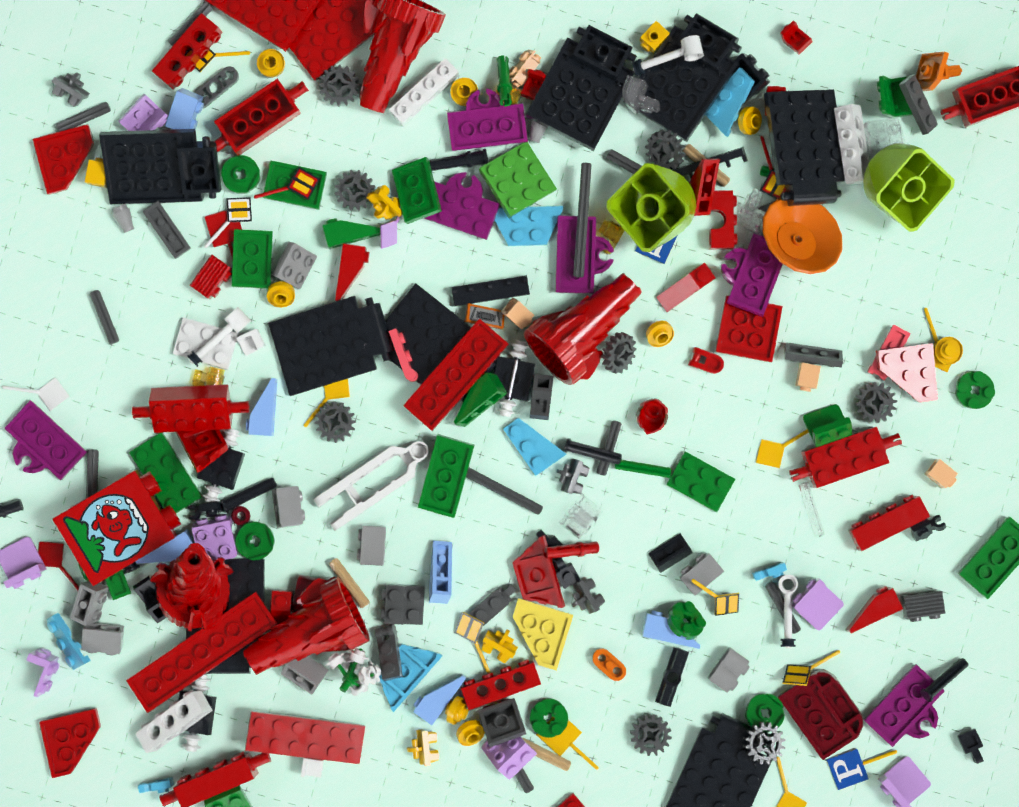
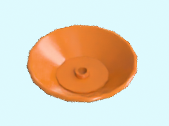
M781 197L769 205L763 217V236L769 250L779 262L793 271L810 275L826 272L837 263L843 250L842 233L836 219L821 204L788 206L787 201H782Z

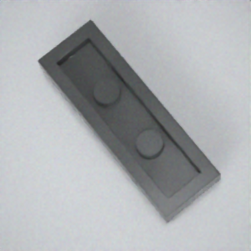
M915 74L910 75L899 86L922 135L929 134L938 123Z
M159 201L142 211L175 259L192 249Z
M785 343V360L842 368V350Z

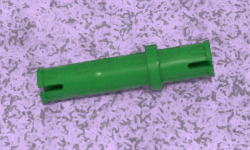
M501 55L496 59L499 82L497 91L500 96V105H503L504 100V106L506 107L512 104V84L510 83L509 58Z

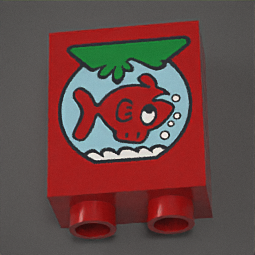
M138 469L134 470L52 519L92 586H95L177 536L174 528L180 526L181 522L170 504L162 509L160 508L154 495L161 492V488L150 471L141 476Z

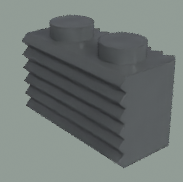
M941 590L901 595L904 618L910 619V622L922 621L921 617L929 616V619H939L941 614H946L943 592Z

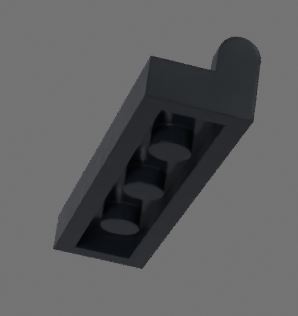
M744 146L707 158L720 159L719 163L725 162L727 168L731 167L730 160L742 156L743 162L748 161ZM701 160L676 168L675 170L673 169V171L682 176L689 174L691 179Z
M527 275L451 287L454 307L467 305L468 303L475 304L530 295Z

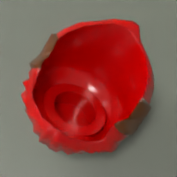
M651 398L642 402L636 413L637 424L646 435L662 430L669 418L668 408L657 398Z

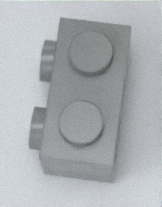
M299 486L272 490L277 529L304 524L305 511L301 508L303 495L302 491L299 490Z
M363 525L362 529L358 530V541H361V549H357V560H360V565L384 566L386 527Z
M704 553L700 554L695 559L696 563L693 566L687 565L680 571L682 575L679 578L694 596L703 589L692 583V579L707 587L725 572L710 553L706 555Z
M90 581L81 583L70 619L84 626L98 622L102 616L101 610L107 600L109 587L102 583L92 586Z
M93 623L84 626L81 650L88 653L101 652L110 656L120 655L123 648L125 626Z
M308 656L298 662L295 659L287 663L280 674L313 695L329 669Z

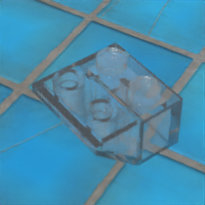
M883 118L864 123L869 162L886 146L895 143H905L901 118Z

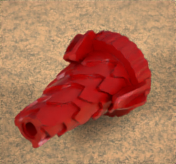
M366 0L363 32L368 34L373 31L375 34L369 48L371 53L364 68L366 73L360 90V106L383 114L385 113L390 98L396 93L402 76L406 77L409 67L416 59L420 48L426 44L434 33H439L446 17L443 11L421 0Z
M621 273L610 284L600 288L590 297L587 295L574 307L570 305L565 311L562 310L536 319L524 331V337L534 355L559 381L567 385H574L580 379L588 380L595 372L603 355L602 350H598L596 347L609 336L607 333L620 322V318L631 308L630 305L636 301L642 291L625 273Z
M192 543L176 560H172L169 565L161 562L158 563L156 568L159 571L151 576L150 581L156 583L159 608L170 622L175 623L179 627L187 628L188 631H192L193 628H203L205 630L210 623H214L217 618L221 617L227 607L230 593L228 575L233 573V569L224 563L225 559L222 556L212 560L201 544Z
M338 576L328 580L321 578L314 580L296 599L297 604L302 605L303 608L288 615L289 619L273 626L270 632L258 638L256 642L243 651L255 675L272 667L282 666L295 659L298 662L313 653L318 655L322 652L353 650L370 641L369 633L358 607L345 584Z

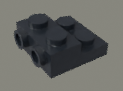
M741 53L734 61L740 64L738 68H742L755 81L745 101L746 103L752 96L758 95L770 83L768 79L770 75L764 68L759 69L756 63L758 61L752 54Z

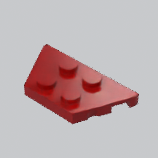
M219 430L176 432L197 473L228 450L227 443Z
M543 535L512 562L524 600L537 601L540 604H550L557 606V608H564L565 603L553 561L543 557V549L548 547L546 537Z

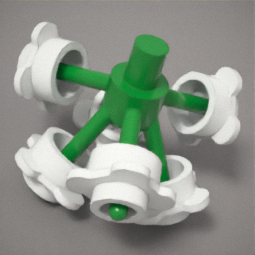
M355 648L354 651L349 649L351 654H344V652L340 655L337 652L331 654L328 658L329 662L325 666L329 665L332 670L338 667L343 674V683L339 688L340 691L346 693L348 688L352 690L351 694L358 696L359 693H366L369 690V684L375 685L376 682H380L381 670L378 665H374L372 661H369V666L361 668L360 664H364L365 660H369L362 648ZM361 668V670L359 671L358 676H357V675L354 673V671H357L358 669Z

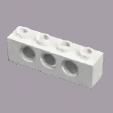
M445 58L389 109L390 113L404 127L459 77V71Z
M849 104L836 107L834 112L845 183L860 184L863 183L864 173L869 164L861 105Z
M190 690L183 695V699L171 703L168 706V710L159 712L154 716L155 719L153 721H148L141 725V729L135 734L145 753L157 752L213 711L202 691Z

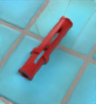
M597 541L544 547L543 557L544 559L569 556L583 557L586 554H598L600 548Z

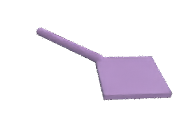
M397 216L394 221L381 225V249L397 244V223L401 216Z

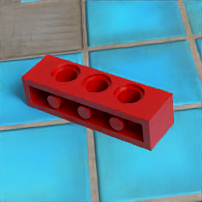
M201 13L154 67L152 72L174 90L183 83L184 77L195 69L196 63L208 54L209 48L220 40L223 32ZM205 35L204 40L198 42L199 36ZM192 49L191 55L185 56V53ZM180 64L179 69L173 71L174 65Z
M529 659L519 662L517 667L511 668V666L501 668L500 673L493 675V672L482 675L481 680L475 681V679H470L463 682L464 686H461V691L468 710L541 685L534 661L529 662ZM521 672L524 675V679L521 682H516L513 679V675ZM496 680H505L506 686L501 689L497 688L495 685ZM480 685L488 688V692L485 695H480L477 692V688Z

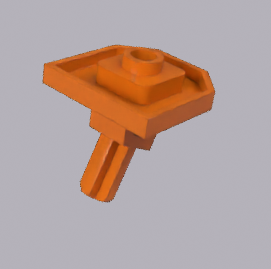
M943 51L921 55L916 78L920 83L922 91H933L941 80L961 75L962 68L960 65L948 66L946 64L949 53Z

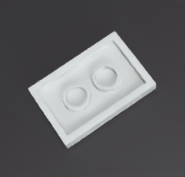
M183 317L173 354L188 358L187 355L190 356L192 350L196 353L223 328ZM231 331L201 358L202 363L229 370L237 343L236 338L239 336V333Z

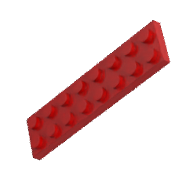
M255 592L221 615L220 618H217L214 623H210L207 629L203 630L202 628L127 679L126 682L146 712L149 713L265 634L278 623L258 593Z

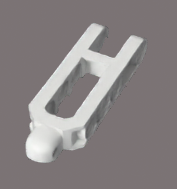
M421 441L414 442L407 448L391 446L313 500L319 508L344 490L350 496L356 506L329 523L333 530L336 531L413 479L417 464L428 456L429 448ZM394 456L401 457L407 466L406 472L363 500L353 484Z

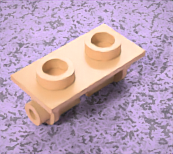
M528 49L524 51L519 57L520 61L509 70L510 81L513 82L512 84L516 88L522 87L527 81L528 74L525 72L526 69L535 70L540 64L541 57L535 53V50Z

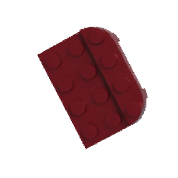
M826 669L811 672L807 686L794 685L778 695L784 707L822 760L857 739L862 731L863 716L861 711L837 677Z

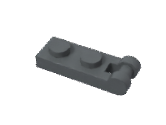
M390 624L386 628H375L382 680L388 681L403 677L396 626ZM389 635L390 640L385 641V636Z

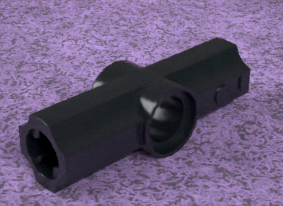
M673 646L667 667L663 672V678L655 702L671 707L678 684L681 682V676L689 655L688 651ZM670 672L677 673L675 681L667 680V675Z

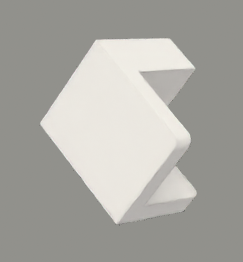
M257 328L236 338L246 356L267 347Z
M303 758L300 777L311 776L321 778L324 760Z

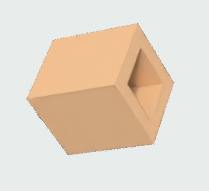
M512 298L501 310V313L520 329L529 326L532 318L535 316L515 298Z
M799 363L795 386H799L801 391L811 392V389H817L821 366Z
M936 459L924 474L941 488L946 489L953 486L957 480L955 477L958 473L941 459Z

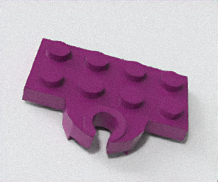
M488 88L486 93L489 96V102L483 104L479 101L480 90H476L469 96L466 110L447 112L452 151L528 142L524 104H511L505 107L503 103L501 106L499 94Z
M466 172L453 175L446 185L435 182L442 211L423 219L488 241L500 204L482 198L483 187L477 177L474 175L471 177L472 185L468 188L462 186L463 179L467 177Z
M558 216L556 292L594 294L595 274L608 270L614 259L602 261L599 258V254L602 250L612 253L614 252L613 247L605 238L596 236V217L588 216L584 276L574 277L578 216Z
M753 233L747 249L734 248L724 256V260L734 261L736 267L730 269L726 264L722 263L721 273L726 282L733 286L727 304L763 317L783 264L769 250L764 236Z
M32 400L4 428L18 441L12 453L15 464L17 466L22 464V459L25 456L31 458V465L24 467L22 470L26 473H39L48 468L58 479L63 480L87 454V451Z
M915 664L864 718V721L892 747L905 734L918 739L930 735L929 732L922 730L920 724L922 721L928 720L930 726L936 729L939 717L932 705L945 690L942 689L933 697L932 702L926 701L922 697L920 690L922 688L926 689L934 680Z

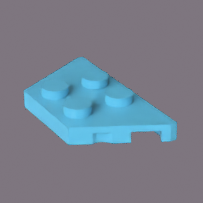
M563 206L528 207L508 218L503 208H499L495 222L508 247L547 245L557 224L558 216L563 211Z
M401 644L399 652L403 677L384 681L382 680V675L379 676L383 691L393 712L443 656L442 654Z

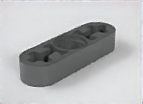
M225 67L194 93L205 96L204 90L206 89L212 96L209 98L207 95L203 99V109L235 85L239 80V73L234 67ZM227 72H234V79L231 80L228 78L227 80H225L224 82L227 85L224 87L223 83L219 80V78L221 77L224 80L225 78H227ZM219 83L221 86L220 91L217 93L211 92V84Z

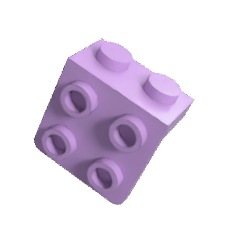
M143 94L118 122L128 131L156 130L157 127L160 128L166 123L168 115L146 94Z
M220 514L215 516L214 519L209 520L207 518H200L194 522L191 528L194 542L201 544L212 560H216L220 556L225 560L237 556L231 515Z
M25 537L0 550V564L8 580L3 582L6 589L13 587L15 590L25 585L24 581L28 579L33 581L42 576L41 572L47 570L31 537Z
M816 578L815 580L811 579L807 583L806 589L802 594L798 593L794 597L792 607L816 630L820 631L844 606V603L821 579Z
M45 648L30 652L26 661L44 667L33 695L37 698L50 691L53 681H51L52 675L57 673L60 663H58L59 657L52 655V651Z
M522 737L490 747L488 741H486L481 747L495 768L509 780L537 754Z
M909 756L902 758L878 778L882 784L880 788L887 796L891 794L894 798L892 802L896 807H912L910 803L931 786V782Z

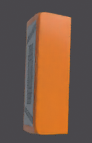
M470 303L467 304L464 322L475 324L481 319L490 328L500 330L504 328L505 315L501 313V310Z

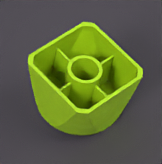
M895 143L881 149L869 162L863 178V188L866 197L909 232L917 231L954 188L955 179L922 148L905 143Z
M645 163L607 200V210L643 252H651L679 235L690 225L696 211V198L691 185L681 174L665 167Z

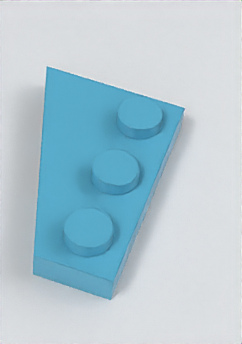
M740 67L730 77L728 83L706 114L711 122L727 137L731 133L730 129L734 121L739 116L738 112L742 103H745L755 82Z
M519 418L503 428L535 476L567 455Z
M59 613L47 619L48 629L51 633H54L57 639L56 644L60 650H63L66 656L65 661L69 667L75 670L91 661L88 655L85 657L82 655L80 650L82 646L78 641L72 640L71 630Z

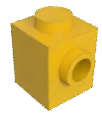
M655 21L640 37V46L646 52L651 51L654 54L670 33L660 23Z
M95 158V161L89 160L85 183L88 185L107 188L102 158Z

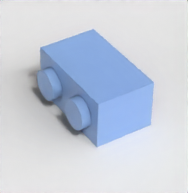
M184 88L177 90L165 126L171 129H196L198 123L196 120L197 114L201 113L204 103H202L203 96Z

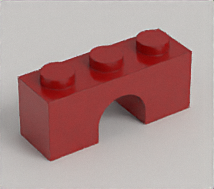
M733 190L714 191L711 212L720 213L724 218V225L719 229H710L709 250H732L734 245H737L738 237L737 233H734V226H737V214H734V207L737 206V196L733 195Z

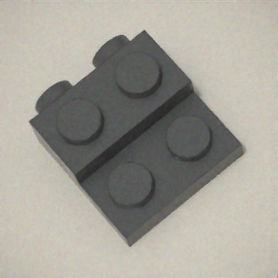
M387 584L386 589H382V600H385V608H381V619H384V624L423 625L425 586Z
M515 698L504 699L501 703L485 706L478 711L490 747L526 735Z

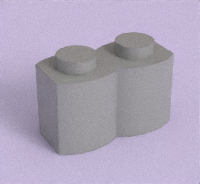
M729 647L707 678L728 693L737 687L739 676L741 674L744 676L750 668L748 665L750 661Z

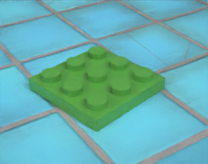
M528 142L520 144L479 168V172L508 218L557 190Z

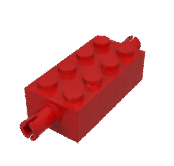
M1019 66L954 90L952 94L956 104L940 110L941 115L946 114L942 119L946 121L960 115L965 128L1019 109Z
M277 78L215 120V124L221 131V136L213 141L217 145V152L226 146H231L237 155H241L299 116L301 112L294 102H296L295 99L309 91L304 82L301 81L290 90H285Z
M228 384L151 388L149 406L132 407L133 419L148 417L152 419L154 433L231 429L233 413L250 412L249 401H231Z
M871 427L840 440L802 451L801 454L805 466L789 470V475L792 476L798 473V475L791 477L792 482L809 476L813 488H820L889 464L886 449L902 445V440L893 441L901 438L899 433L882 438L878 428Z
M242 751L233 755L229 761L223 759L216 762L213 768L209 769L206 766L199 769L194 776H191V773L187 774L177 781V784L173 787L174 790L159 796L161 804L165 807L178 801L181 807H189L249 782L259 774L257 767L272 762L270 754L261 753L252 757L250 752L245 754Z

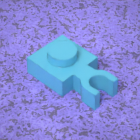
M780 562L752 574L756 581L768 576L777 578L784 575L783 572L787 568L784 562Z
M173 777L141 783L138 785L139 793L148 791L168 792L169 788L174 785Z

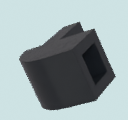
M147 576L135 584L133 590L145 603L146 611L158 624L167 617L163 615L158 605L157 586L154 582L150 581V576Z

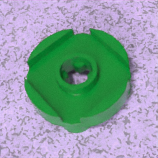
M238 155L230 158L222 167L223 182L234 193L248 194L257 187L260 181V169L256 162L248 156ZM245 170L244 174L246 177L240 180L237 179L238 175L236 172Z
M981 371L967 372L956 383L955 395L959 403L964 407L970 409L984 408L995 396L992 379ZM972 385L979 387L978 396L975 393L971 394Z
M247 523L239 530L236 536L237 550L241 555L250 560L263 559L274 548L275 537L273 531L264 523ZM254 535L261 540L258 542L259 546L250 543Z
M690 601L676 603L668 611L669 618L667 622L670 629L679 637L681 635L687 637L686 640H693L698 637L706 626L705 619Z
M759 694L748 702L745 718L751 727L753 724L759 727V722H763L764 725L766 722H770L772 726L776 725L779 728L785 718L784 707L776 696L772 694ZM761 709H762V710H765V709H768V710H769V711H768L769 718H768V717H762ZM763 730L762 732L769 733L770 731Z
M551 698L543 699L532 708L530 723L533 730L540 736L552 738L560 735L567 727L568 712L565 706L558 700ZM548 713H552V717H555V720L551 721L550 724L544 719V716H547Z

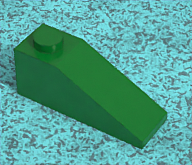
M337 218L327 220L326 224L322 225L329 249L381 235L380 227L343 220L337 221Z
M488 372L484 373L471 387L454 420L455 425L466 427L507 394L497 375Z

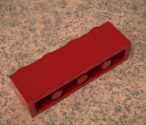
M911 494L902 499L903 503L899 505L893 503L886 507L887 511L881 514L879 512L873 513L868 516L869 520L865 522L860 520L852 524V528L848 531L858 551L862 552L929 518L930 515L921 497Z

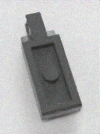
M512 584L505 590L502 587L496 589L468 614L483 621L484 625L487 624L509 605V602L512 601L510 595L517 589Z

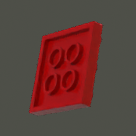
M726 295L715 352L772 363L783 306L768 303L765 313L761 317L727 304L729 296Z

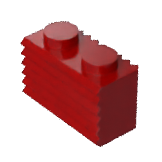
M211 254L190 286L210 300L212 297L216 298L221 291L219 287L223 281L226 283L231 278L232 268Z

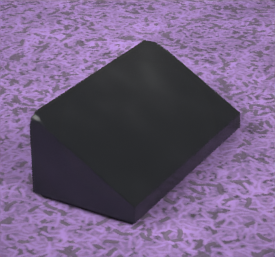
M680 533L648 554L659 572L662 573L691 555L692 550Z

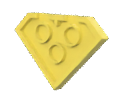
M518 598L513 619L537 664L557 671L573 614Z

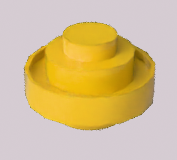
M275 49L264 50L257 58L258 70L268 78L278 77L285 69V59Z
M459 78L451 86L450 94L452 100L460 106H466L469 96L478 90V87L469 78Z
M745 107L741 110L738 117L739 129L745 135L756 134L762 123L761 113L756 107Z
M279 281L268 287L267 300L271 305L282 308L294 302L295 290L291 284Z
M663 320L651 324L646 331L647 341L653 347H663L669 344L674 337L673 327L670 323Z
M943 337L934 346V356L941 364H955L962 357V344L954 337Z
M456 696L453 701H449L445 710L448 723L455 725L467 717L469 710L464 698Z
M476 720L463 723L456 732L459 743L464 746L477 744L485 734L483 725Z

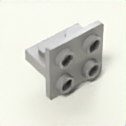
M289 241L272 276L291 284L297 289H301L317 259V255Z

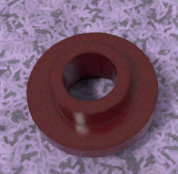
M244 506L236 507L231 513L232 521L237 525L247 524L251 517L250 511ZM239 512L244 513L245 516L243 519L238 518Z

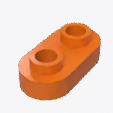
M600 648L593 653L592 659L594 664L610 679L620 681L625 677L626 667L607 649ZM599 655H605V660L600 661L598 659ZM615 667L620 669L618 674L613 673Z

